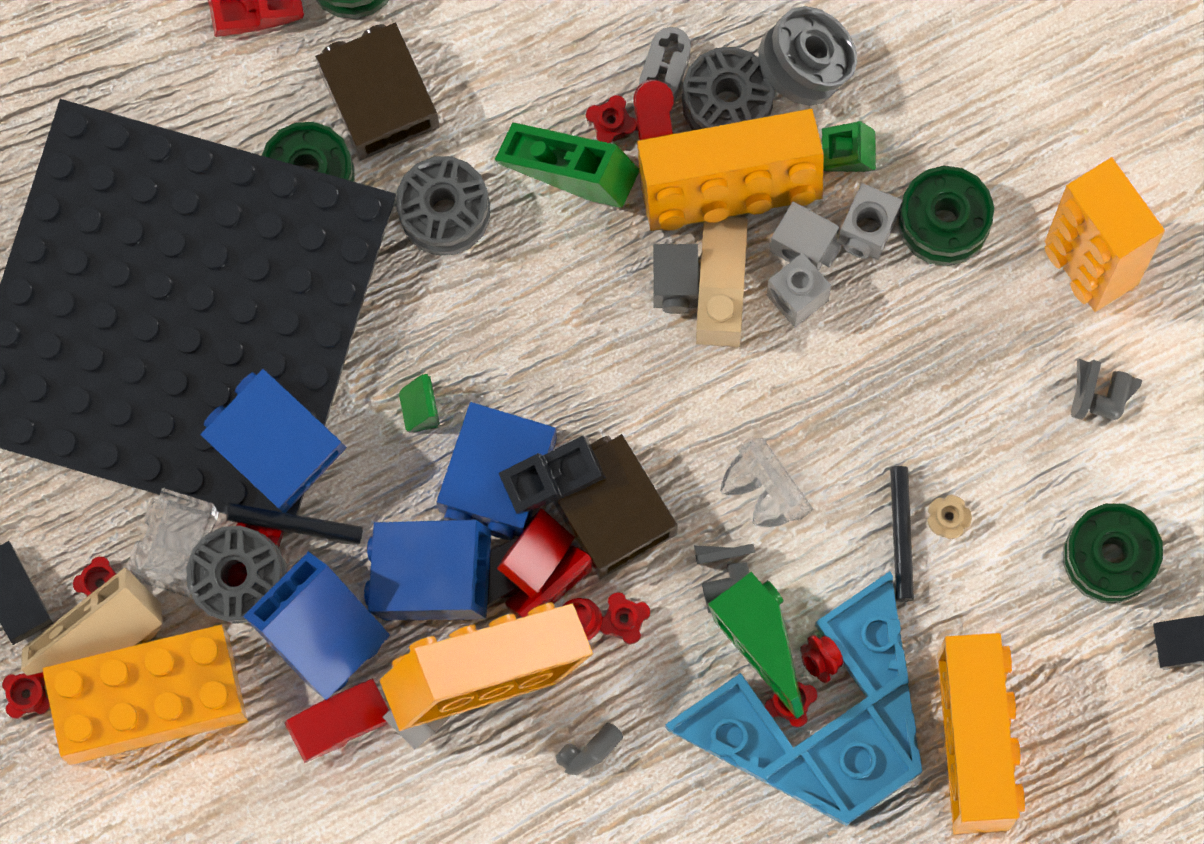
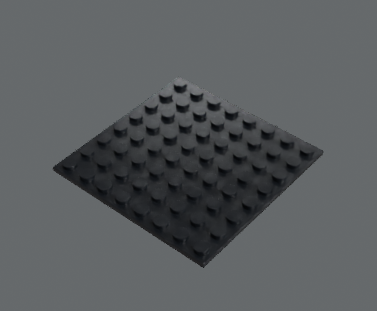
M60 99L0 283V449L225 515L227 514L229 503L282 512L200 435L207 428L204 426V422L217 407L223 405L226 408L236 398L238 394L235 393V389L247 375L252 372L257 375L264 369L324 426L326 425L396 194ZM304 494L286 513L298 515Z

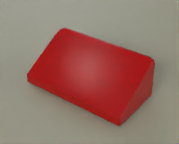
M570 545L559 564L533 598L521 590L505 602L506 607L519 619L528 616V612L538 606L547 603L555 604L592 571V558L582 550Z

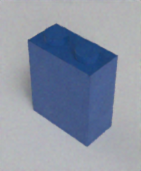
M262 369L257 375L254 372L250 373L239 383L235 389V393L238 395L226 408L221 405L207 417L204 422V426L207 428L200 435L276 507L286 513L347 447L271 375Z
M470 402L436 501L439 513L445 514L443 519L477 520L491 529L492 536L504 540H512L513 535L521 536L532 517L533 510L516 514L499 476V472L537 453L545 455L553 451L557 441L556 428Z
M477 520L374 522L373 536L369 538L367 544V555L371 562L370 580L366 582L364 588V599L368 611L384 621L487 619L491 529Z
M309 551L243 616L297 675L325 700L333 693L341 690L347 684L349 677L366 660L374 657L380 650L381 645L391 636L329 566Z

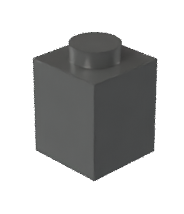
M653 244V308H662L663 312L669 314H682L688 312L689 308H698V244Z

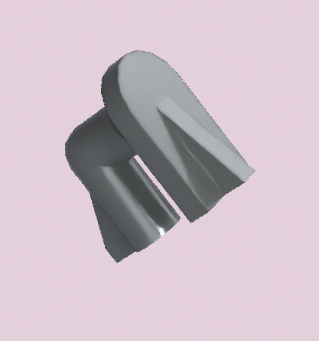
M1082 359L1077 360V388L1072 404L1071 416L1083 420L1090 409V413L1111 420L1119 419L1124 412L1126 402L1141 387L1142 380L1132 377V375L1126 372L1114 371L1107 397L1094 393L1102 362L1096 360L1090 362Z
M754 543L738 547L694 545L697 564L755 553ZM747 562L727 564L729 578L702 583L708 613H711L708 606L711 601L750 573Z

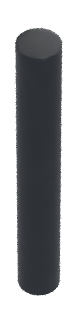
M894 466L890 468L896 601L910 602L914 600L908 467Z
M229 503L226 514V521L353 544H360L363 527L234 503Z

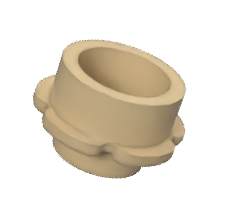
M948 495L945 499H935L928 508L930 517L927 522L931 531L947 539H955L962 536L964 529L968 528L972 521L971 511L964 506V500L955 495ZM951 513L954 518L949 521L945 518V514Z

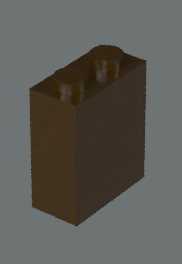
M396 22L388 26L384 24L372 26L364 31L361 37L347 43L345 41L334 42L325 47L321 54L315 56L319 72L359 161L440 127L437 111Z
M622 434L614 439H611L610 436H605L591 444L606 477L605 479L553 502L582 551L592 558V568L600 580L677 535L678 524Z

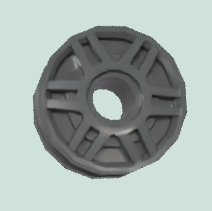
M808 6L792 8L783 15L776 25L762 37L758 48L759 64L767 81L782 96L794 103L807 106L822 104L853 76L857 65L856 47L849 32L830 14L821 9Z
M737 47L715 48L700 55L687 71L683 83V115L692 131L769 117L773 109L774 87L767 81L760 67L759 58L752 52ZM723 91H731L739 98L733 102H725L717 95Z
M452 156L431 157L415 164L403 176L397 189L396 209L407 238L420 250L433 255H455L470 249L484 236L490 222L488 190L481 174L468 162ZM440 200H451L455 203L447 212L433 210L434 205Z
M243 526L221 527L206 534L192 549L186 566L187 587L194 602L208 615L233 624L249 623L243 616L287 573V563L279 547L266 535ZM237 563H243L247 569L246 580L243 584L232 587L227 577L229 569Z

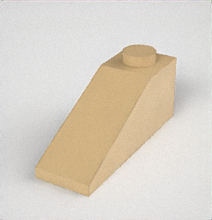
M727 217L715 223L704 221L696 344L740 347L748 218Z
M125 567L22 648L21 670L28 676L43 672L42 668L135 646L139 642L146 643L161 628V602Z

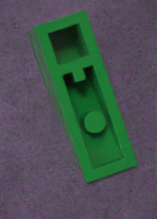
M512 122L495 158V161L502 166L589 201L623 208L639 174V168L615 144Z
M750 572L711 601L708 606L716 625L796 719L804 714L787 629L780 608L784 600L770 581L767 580L762 584Z

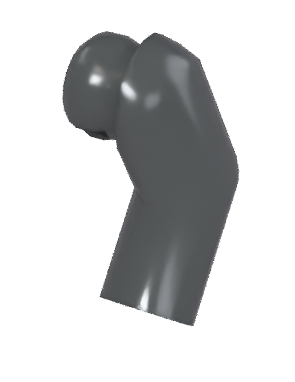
M606 723L581 751L572 743L566 744L557 754L556 762L566 769L565 773L579 775L601 763L623 739V734L615 725Z

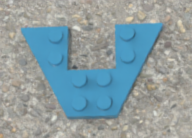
M890 571L815 622V627L820 634L829 637L839 648L843 657V666L866 697L860 703L793 748L740 673L665 724L667 731L845 826L921 775V758L916 739L914 713L912 712L908 673L900 634L901 627L897 614L893 575Z

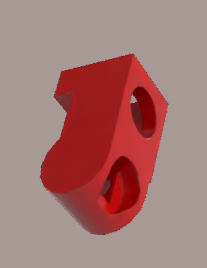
M649 79L642 82L636 88L633 97L639 140L672 135L670 111L674 104V96L671 89L665 83L658 80Z

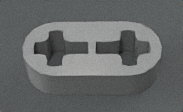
M667 27L656 33L639 79L640 85L649 79L658 80L660 73L665 74V84L671 89L674 101L677 98L690 59L691 42L689 36L683 30L676 27ZM670 41H675L678 43V50L681 52H674L670 64L665 63V49L662 46L668 47Z

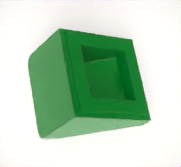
M862 121L822 128L823 170L825 172H868L876 169V134L873 128Z
M422 374L403 387L399 393L405 429L409 433L438 428V425H440L431 377L428 374Z

